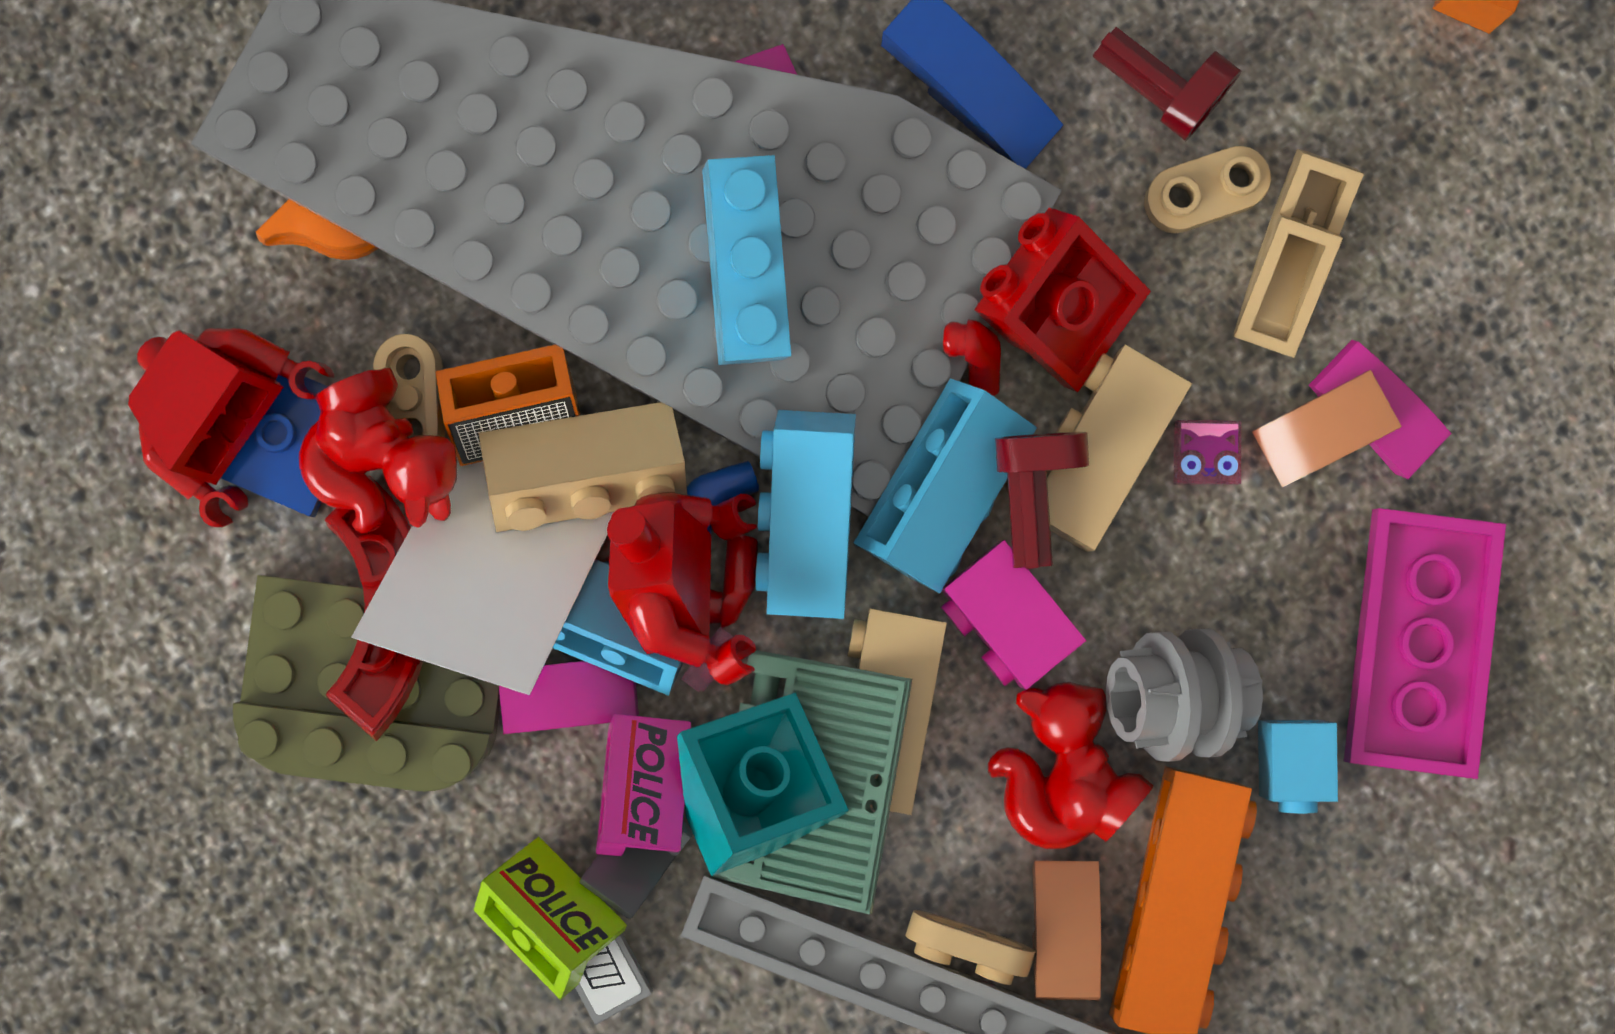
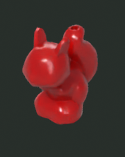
M391 367L358 373L320 391L315 396L321 410L319 420L310 427L299 451V468L310 492L319 501L330 507L354 510L355 519L352 526L360 533H369L378 529L386 517L387 507L383 492L377 483L366 474V472L372 470H383L388 487L392 494L404 504L406 516L412 526L421 527L426 522L428 513L441 521L447 520L451 514L449 493L453 490L457 480L455 446L447 438L434 435H418L409 438L413 434L412 424L406 418L395 419L386 408L394 398L398 387Z
M1072 682L1056 683L1046 690L1040 688L1023 690L1017 694L1016 704L1030 716L1031 727L1035 736L1043 745L1056 753V760L1050 774L1044 777L1037 762L1020 749L1002 748L990 757L987 767L991 778L1005 777L1007 779L1004 793V809L1011 826L1030 844L1043 849H1065L1079 844L1092 833L1107 842L1142 803L1154 785L1140 774L1127 773L1117 776L1107 762L1109 755L1106 749L1093 742L1101 729L1106 713L1107 703L1103 689Z

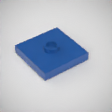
M278 375L276 381L284 388L221 479L315 518L322 502L310 492L303 480L299 468V451L310 427L319 420L321 410L317 400L298 397L291 390L289 380ZM308 377L304 378V385L312 393L318 394L329 387Z

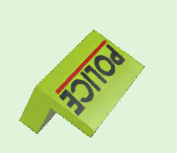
M538 836L482 880L473 910L561 1000L579 985L588 961L625 931L627 924L602 899L581 885L579 882L581 878Z

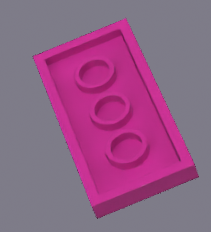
M1382 508L1372 509L1344 762L1478 779L1506 524Z

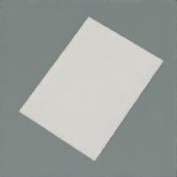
M457 459V480L453 490L449 493L451 502L450 516L447 520L441 521L428 513L427 520L421 527H411L351 638L530 695L607 537L608 523L614 512L606 513L596 519L576 518L542 524L535 529L527 531L513 529L496 532L483 461L460 466Z

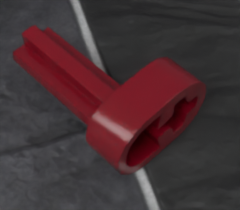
M1117 27L1104 37L1101 45L1093 54V58L1162 110L1164 114L1160 122L1185 141L1202 125L1242 72L1215 51L1187 82Z
M1087 432L1045 433L995 438L997 472H1007L1013 568L1034 569L1052 566L1047 470L1089 466Z

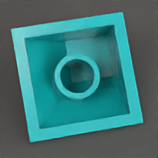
M796 692L684 730L677 736L685 815L711 876L769 855L849 811Z

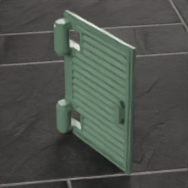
M756 650L749 655L747 665L755 668V671H753L755 677L750 703H740L739 712L777 699L780 678H785L786 683L783 696L796 692L849 811L769 855L711 877L870 915L873 911L913 679Z

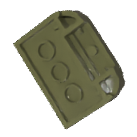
M257 575L240 702L233 703V722L238 736L239 748L243 754L254 759L265 768L280 774L423 792L450 787L464 780L477 770L486 756L490 754L496 739L501 704L499 685L423 661L418 679L408 700L393 723L376 741L326 696L328 690L346 668L354 652L357 639L351 637L364 615L363 588Z

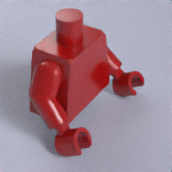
M208 328L198 337L178 330L171 333L168 339L165 337L149 339L140 347L137 353L138 364L144 369L145 373L130 393L128 406L140 424L138 429L144 463L153 473L187 500L192 496L200 501V516L211 527H225L233 523V520L221 511L219 507L220 498L226 501L231 508L238 511L248 507V498L238 487L229 485L215 489L210 484L216 485L284 388L276 381L278 375L289 380V386L294 394L300 398L316 400L315 396L317 393L310 392L304 385V378L309 370L315 369L324 376L334 378L332 369L326 364L316 361L297 363L287 358L290 351L247 329Z
M672 492L650 494L638 499L634 506L617 509L612 514L607 527L608 537L610 538L608 577L610 597L643 650L647 654L656 653L695 667H700L703 662L707 663L712 677L723 685L733 684L755 671L753 666L747 665L741 660L754 653L756 645L750 638L741 634L735 635L720 646L710 644L711 534L707 528L710 524L716 535L724 540H732L756 529V524H747L738 515V512L745 511L756 505V501L752 496L738 494L714 506L707 497Z

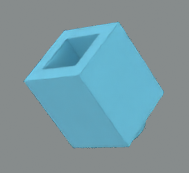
M1258 720L1259 796L1272 802H1278V812L1317 813L1318 802H1338L1337 723L1325 720Z

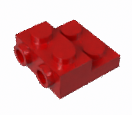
M1049 207L1045 213H1038L1030 217L1022 225L1018 233V241L1022 245L1008 264L993 268L984 277L980 286V292L984 297L974 310L1008 343L1026 351L1063 387L1078 393L1101 355L1108 352L1151 290L1079 216Z

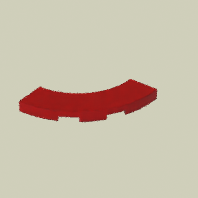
M378 483L377 485L383 492L387 507L385 520L378 529L369 533L356 531L352 526L355 519L354 510L335 508L324 519L328 528L340 538L354 559L363 586L364 613L411 529L400 508ZM357 640L354 652L346 668L328 690L326 696L374 740L378 741L408 700L418 679L423 661Z

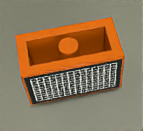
M555 344L435 371L443 423L451 443L455 446L460 466L483 461L478 433L581 416L565 351Z

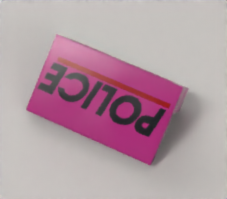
M623 714L613 715L607 735L596 854L622 856L626 847L670 852L680 851L685 801L677 736L680 732L690 729L691 722Z

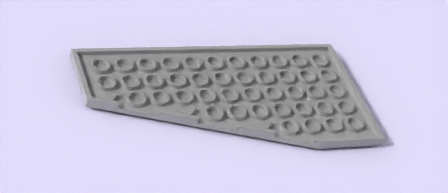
M271 0L191 143L198 150L548 342L563 348L568 353L650 398L672 407L674 411L760 457L762 431H774L778 410L856 414L851 508L869 517L948 381L950 378L959 381L968 365V362L965 361V356L949 357L943 351L945 326L952 321L967 324L968 319L979 321L988 328L989 324L974 310L984 297L980 292V286L984 277L993 268L1008 264L1022 245L1018 241V233L1022 225L1030 217L1038 213H1045L1049 207L1053 208L1062 191L898 95L434 0ZM775 155L791 357L779 361L718 365L702 170L708 159Z

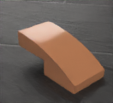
M1368 370L1252 431V434L1281 487H1284L1402 426L1372 371Z
M1035 861L1032 867L1035 923L1032 944L1033 949L1036 951L1033 959L1035 1000H1099L1101 996L1099 861Z

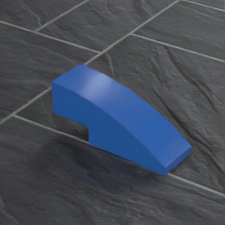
M911 0L883 31L881 46L929 87L927 93L995 152L1024 169L1033 162L1063 127L1064 124L1021 75L945 1Z

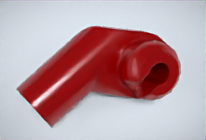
M968 319L967 324L953 321L948 323L944 328L943 351L949 357L965 356V361L969 363L968 385L983 389L992 396L999 394L1001 344L997 335L976 320Z
M741 535L732 540H727L723 592L710 589V624L721 623V628L736 623L756 585L757 539Z

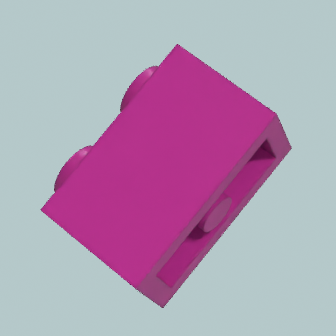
M1005 540L997 542L942 589L948 601L940 608L964 637L972 630L978 635L989 649L981 656V659L1004 686H1007L1014 680L1020 688L1027 690L1086 642V639L1029 569L1013 568L1012 549Z

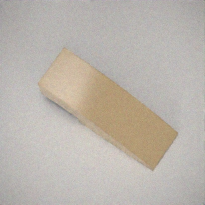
M1297 148L1250 278L1233 336L1235 338L1295 358L1343 238L1340 236V232L1364 173L1348 165Z

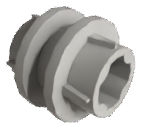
M1211 628L1189 629L1179 637L1172 632L1146 633L1136 642L1133 650L1119 651L1121 658L1112 663L1107 675L1106 703L1113 728L1120 738L1126 742H1135L1136 748H1144L1156 761H1180L1190 752L1197 757H1220L1233 747L1236 739L1247 737L1246 731H1249L1256 725L1262 710V679L1253 658L1242 648H1231L1230 642H1226L1222 636Z

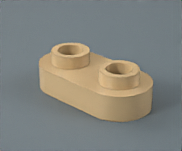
M1244 146L1230 147L1173 166L1159 173L1147 188L1144 198L1146 214L1157 228L1168 233H1183L1250 210L1264 198L1270 187V169L1260 153ZM1236 167L1244 169L1249 176L1248 186H1235L1229 177L1230 169ZM1182 188L1187 191L1190 197L1189 206L1184 208L1175 206L1169 198L1170 190Z
M399 334L387 339L377 350L373 363V370L391 367L398 383L395 396L386 408L395 419L406 418L410 423L414 420H419L423 427L422 435L445 437V425L443 423L435 371L443 370L439 352L430 342L415 335ZM416 357L420 362V372L415 378L408 380L404 374V365L409 359Z
M913 910L905 935L908 939L916 942L914 953L918 956L945 965H950L953 956L976 963V974L1006 985H1012L1014 976L1028 977L1036 953L1034 949L1012 939L920 910Z

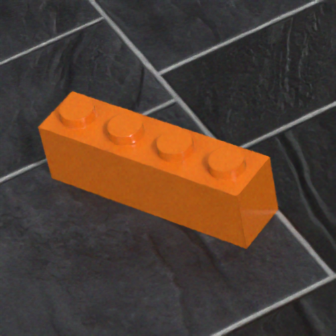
M1165 766L1109 1015L1118 1027L1146 1034H1198L1199 1028L1206 1029L1208 1027L1214 1008V991L1208 989L1213 964H1222L1228 945V928L1222 926L1227 901L1235 902L1242 883L1243 868L1241 864L1236 863L1241 838L1249 839L1256 820L1257 804L1255 801L1250 800L1252 788L1236 782Z

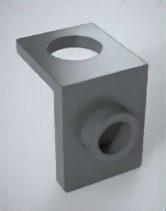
M683 821L680 851L693 835L689 824ZM626 847L622 856L598 854L579 882L626 918L631 919L679 852Z

